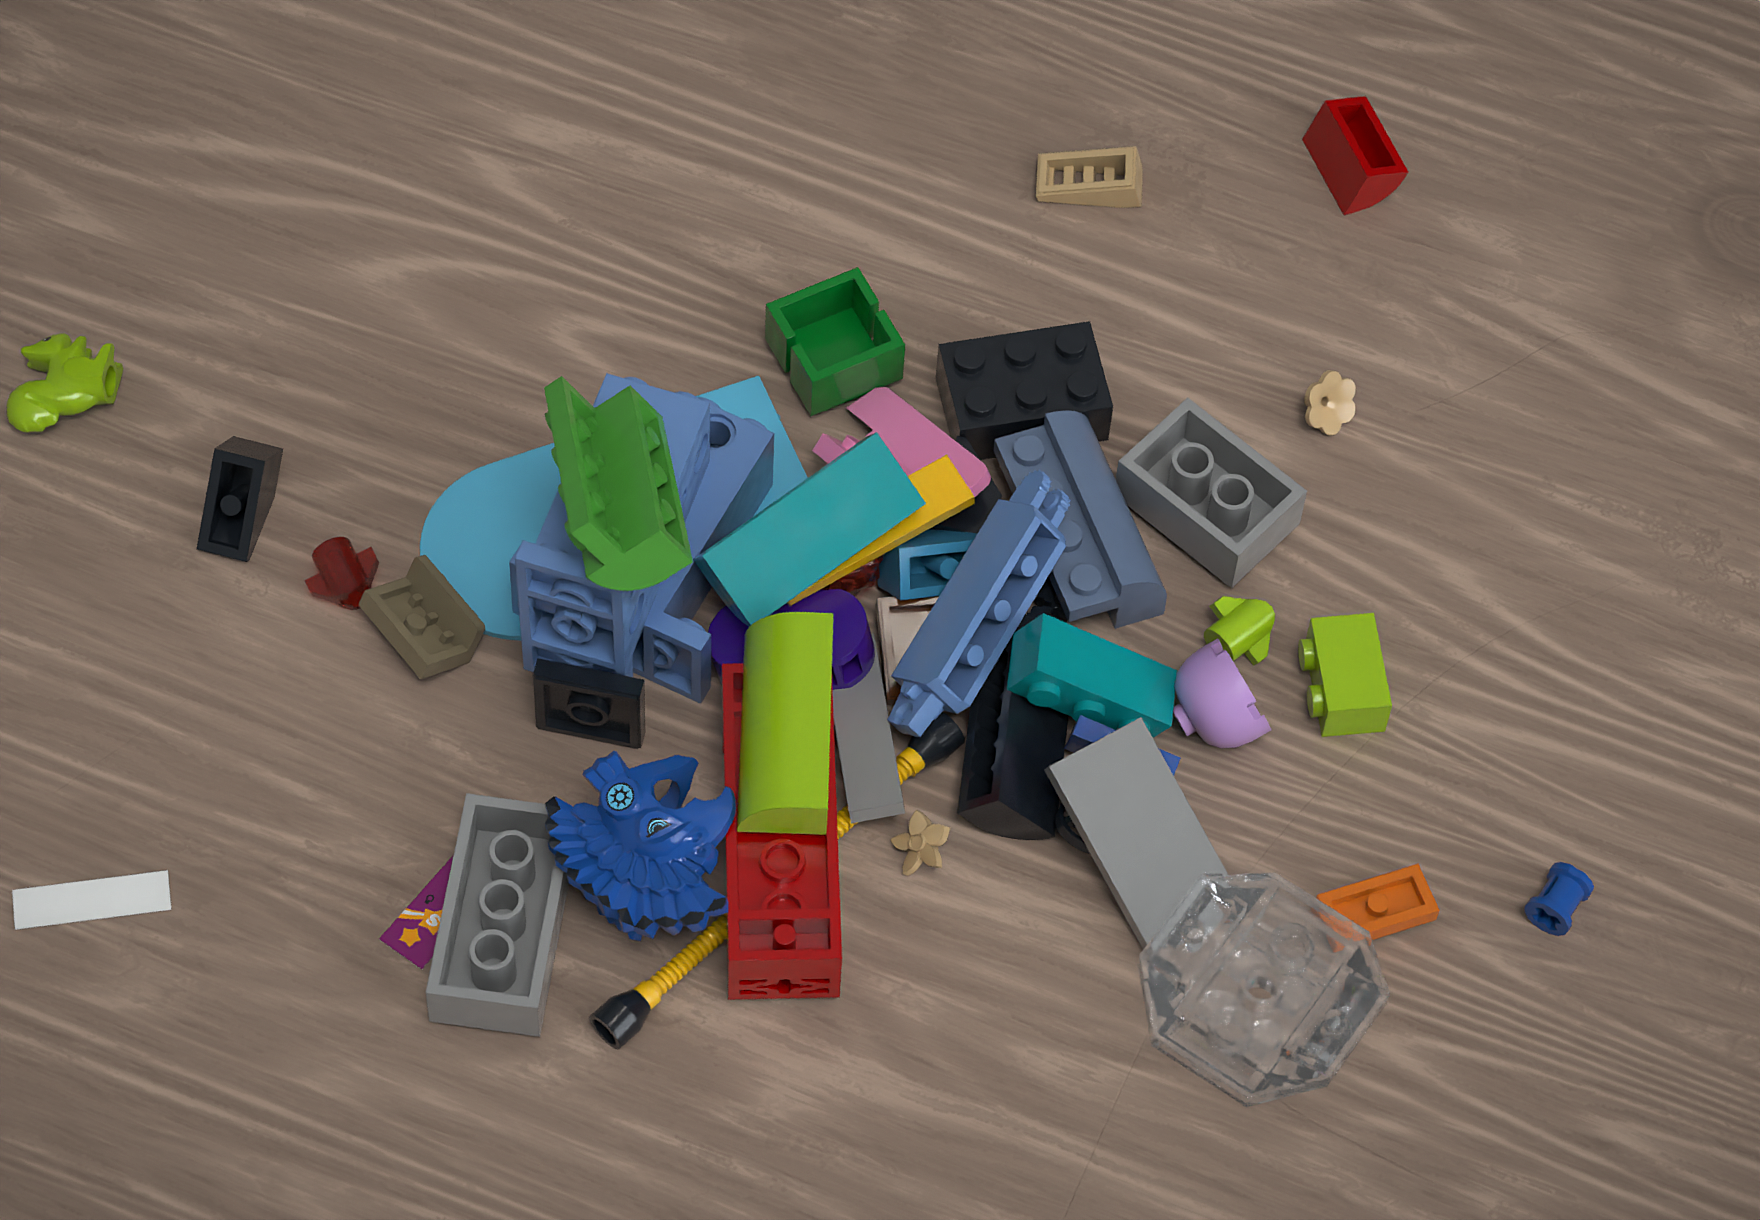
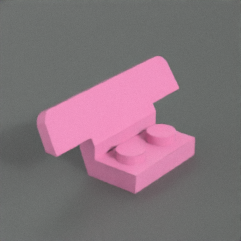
M875 388L846 408L873 429L865 437L876 432L879 434L907 476L947 454L973 493L974 498L989 485L991 475L982 461L889 388ZM822 433L812 451L826 463H830L860 442V440L846 435L842 442Z

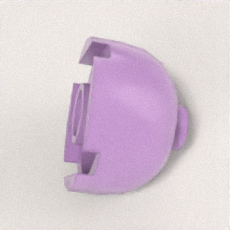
M1218 638L1198 649L1185 660L1176 676L1174 687L1179 704L1174 706L1173 714L1186 736L1196 731L1208 745L1222 749L1237 748L1271 731L1265 716H1261L1254 705L1256 700L1226 649L1223 650Z

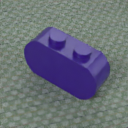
M820 589L790 607L786 603L770 614L785 612L833 613L832 690L853 687L872 668L875 659V645L867 616L860 601L849 592L842 589ZM727 605L716 614L708 629V633L711 634V658L721 685L722 664L744 663L745 633L749 628L734 615Z

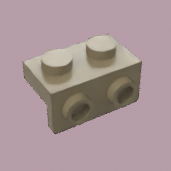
M426 555L414 558L406 577L365 590L359 602L360 608L420 679L470 663L485 631V625L478 615Z

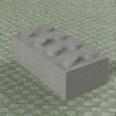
M466 793L426 988L429 1022L540 1037L569 887L567 873L556 867L555 855L548 847L550 837L546 830L545 822L549 816L545 804Z

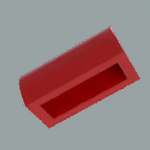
M1366 96L1325 100L1302 138L1343 215L1361 211L1379 203L1403 182L1409 172Z

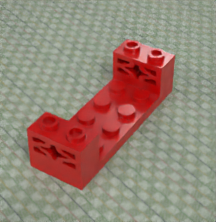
M744 663L722 664L724 787H730L736 799L735 817L725 835L726 882L729 904L727 913L728 1000L840 998L842 938L832 680L826 835L737 832Z

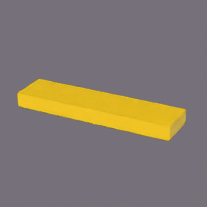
M946 454L908 475V478L926 502L925 505L788 601L789 607L973 505L974 495L948 455Z

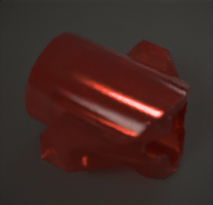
M334 537L324 541L312 553V560L319 573L304 580L313 597L336 603L346 609H361L359 602L364 591L371 589L380 563L372 547L356 553L351 541L347 537Z

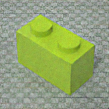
M1374 613L1311 618L1306 639L1299 640L1298 655L1301 670L1310 671L1312 685L1307 688L1308 711L1311 718L1318 717L1321 736L1385 732L1392 709V702Z

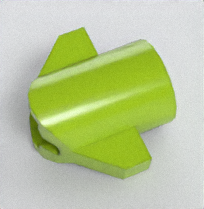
M1222 596L1209 606L1219 620L1204 631L1206 644L1218 638L1223 650L1226 649L1233 662L1245 654L1253 666L1268 656L1270 633L1275 621V612L1269 603L1258 599Z

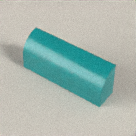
M876 432L862 439L693 560L727 607L739 620L750 627L754 622L769 616L925 505L926 502Z

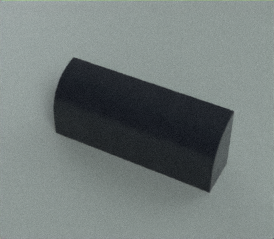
M1025 614L1015 632L1034 619ZM1012 635L970 705L957 814L979 828L1001 837L1018 840H1043L1055 837V815L1059 807V796L1044 769L1064 759L1069 715L1049 707L1034 705L1027 698L1007 690L1013 641Z

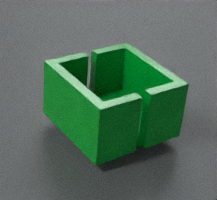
M859 267L766 304L765 340L784 372H790V382L810 416L867 394L875 388L884 387L903 379L905 343L885 310L879 311V300Z

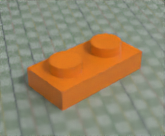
M1419 864L1318 894L1314 904L1335 952L1435 921L1440 911Z

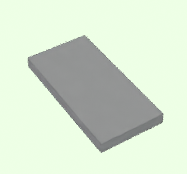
M1141 717L1044 769L1150 963L1161 959L1248 910Z

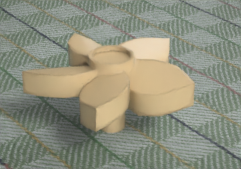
M918 810L914 812L909 821L910 833H903L890 839L896 848L908 852L903 863V875L906 876L918 870L922 862L933 868H942L938 846H942L946 842L950 828L947 826L932 824L930 819Z

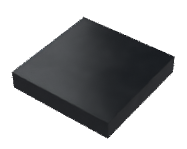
M537 658L533 672L536 727L538 729L635 749L642 747L646 733L644 679Z

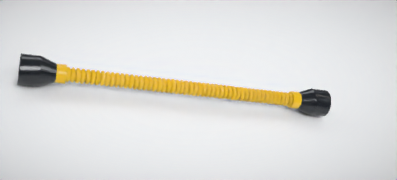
M942 712L930 723L921 737L912 736L906 749L896 757L900 784L906 781L908 777L916 776L923 768L945 761L965 743L961 729L947 714ZM848 804L842 808V811L837 812L838 840L857 824L851 823ZM727 913L722 914L721 917L719 916L716 921L712 922L711 926L709 925L706 930H703L701 935L699 934L696 939L691 941V944H687L686 948L681 950V953H677L670 962H667L665 966L660 968V971L652 975L650 980H642L632 990L609 998L589 1016L593 1028L609 1046L619 1050L641 1030L651 1009L661 1001L662 994H665L667 989L670 990L672 985L677 984L683 976L688 974V971L690 972L693 967L698 965V962H701L703 958L708 956V953H712L713 949L719 946L718 944H722L727 939Z

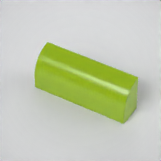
M785 612L773 614L754 622L745 633L737 832L826 835L833 613Z

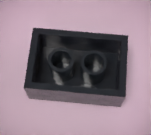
M1090 321L938 344L936 382L950 437L954 440L957 435L967 438L980 460L997 458L993 451L995 439L1044 425L1045 414L1055 411H1076L1084 414L1089 419L1098 441L1109 440L1113 403Z

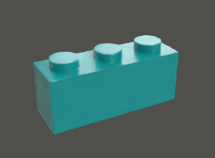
M1043 613L1013 634L1007 690L1027 698L1034 705L1049 707L1069 715L1076 722L1079 716L1082 715L1115 730L1141 717L1152 738L1172 727L1175 698L1174 685L1177 670Z

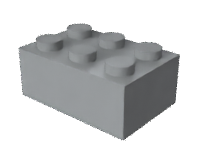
M1189 398L1184 400L1118 461L1116 474L1118 486L1127 505L1231 588L1300 524L1307 494L1306 489Z

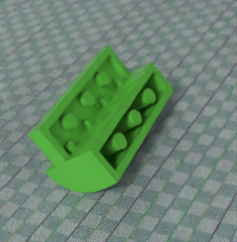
M562 376L545 386L544 390L548 412L545 413V420L553 434L555 447L552 448L551 454L559 468L561 484L558 485V492L566 506L568 521L565 522V530L572 543L582 551L586 577L595 584L608 589L632 591L654 586L691 564L693 559L663 417L631 385L595 408Z

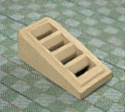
M1137 147L1038 154L1037 200L1039 202L1118 208L1141 207L1143 168ZM1055 170L1063 171V184L1054 185ZM1076 172H1083V183H1075ZM1096 173L1104 174V181L1096 182ZM1117 175H1125V179L1117 180Z

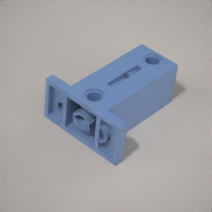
M606 373L593 404L594 408L631 385L663 417L682 512L686 522L710 462V403L702 401L688 392L680 391L674 393L650 386L643 380L635 377L622 378ZM557 490L536 543L522 540L515 557L523 668L534 672L537 658L633 677V652L661 582L644 589L620 591L599 586L589 580L585 573L582 551L572 543L565 530V522L568 521L567 511Z
M704 397L698 398L710 403V462L685 522L692 559L752 518L773 486L774 433L767 430L760 422L750 418L742 419L722 410L715 402ZM519 548L509 561L512 610L517 615H519L515 557ZM693 560L691 564L661 582L633 652V673L701 704L711 688V634L706 632L701 625L692 619L712 586Z

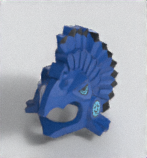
M613 751L606 757L597 758L592 767L583 771V776L599 793L598 806L583 802L575 804L573 807L556 796L545 803L549 816L545 822V827L550 837L548 847L555 855L556 867L567 873L568 883L581 890L585 899L596 904L599 915L605 916L608 923L616 925L619 931L628 933L629 939L641 941L642 935L653 939L659 927L672 935L680 933L683 926H686L692 932L703 931L709 916H719L728 913V899L711 889L701 876L704 872L710 875L718 862L719 851L715 847L724 838L734 820L736 799L733 790L725 786L722 794L716 799L704 801L694 798L681 808L690 790L693 775L699 764L695 758L674 755L629 769L618 752ZM660 780H672L668 792L658 802L655 798L654 785Z

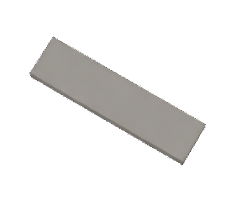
M872 633V638L875 645V659L868 674L851 688L833 690V717L851 823L905 814L890 722L887 721L889 715L874 633Z

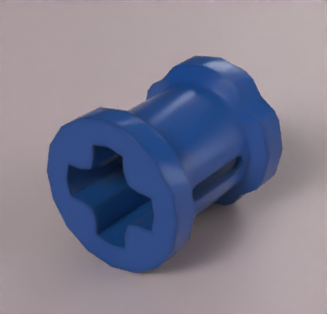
M1556 862L1551 866L1547 874L1548 881L1538 896L1528 900L1524 911L1527 918L1540 930L1548 934L1561 936L1565 935L1571 928L1572 914L1581 901L1588 900L1594 885L1583 871L1571 864Z

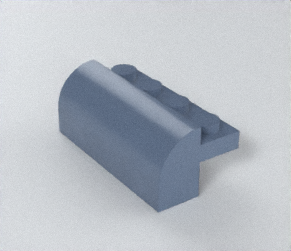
M1076 411L1050 412L1045 414L1044 425L995 439L993 451L1012 494L1018 485H1021V480L1029 472L1032 473L1034 470L1038 471L1040 469L1052 481L1049 491L1060 489L1071 500L1068 511L1064 513L1065 516L1057 528L1065 536L1066 547L1048 575L1068 622L1107 611L1116 629L1163 615L1167 600L1166 590L1089 419L1084 414Z

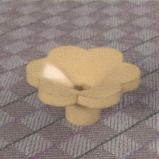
M1325 371L1319 381L1312 383L1306 390L1304 402L1307 406L1305 413L1306 423L1310 427L1319 428L1323 434H1337L1342 423H1347L1354 417L1356 407L1352 399L1356 392L1355 383L1349 378H1342L1337 371Z

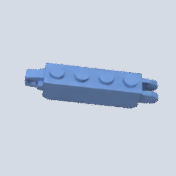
M1040 469L1038 471L1034 470L1032 473L1029 472L1021 480V485H1018L1009 501L998 499L892 673L891 677L902 687L887 721L899 732L921 737L930 723L943 711L958 714L970 707L1066 547L1065 536L1057 528L1065 516L1064 513L1068 511L1071 500L1060 489H1053L1050 492L1049 488L1052 481Z

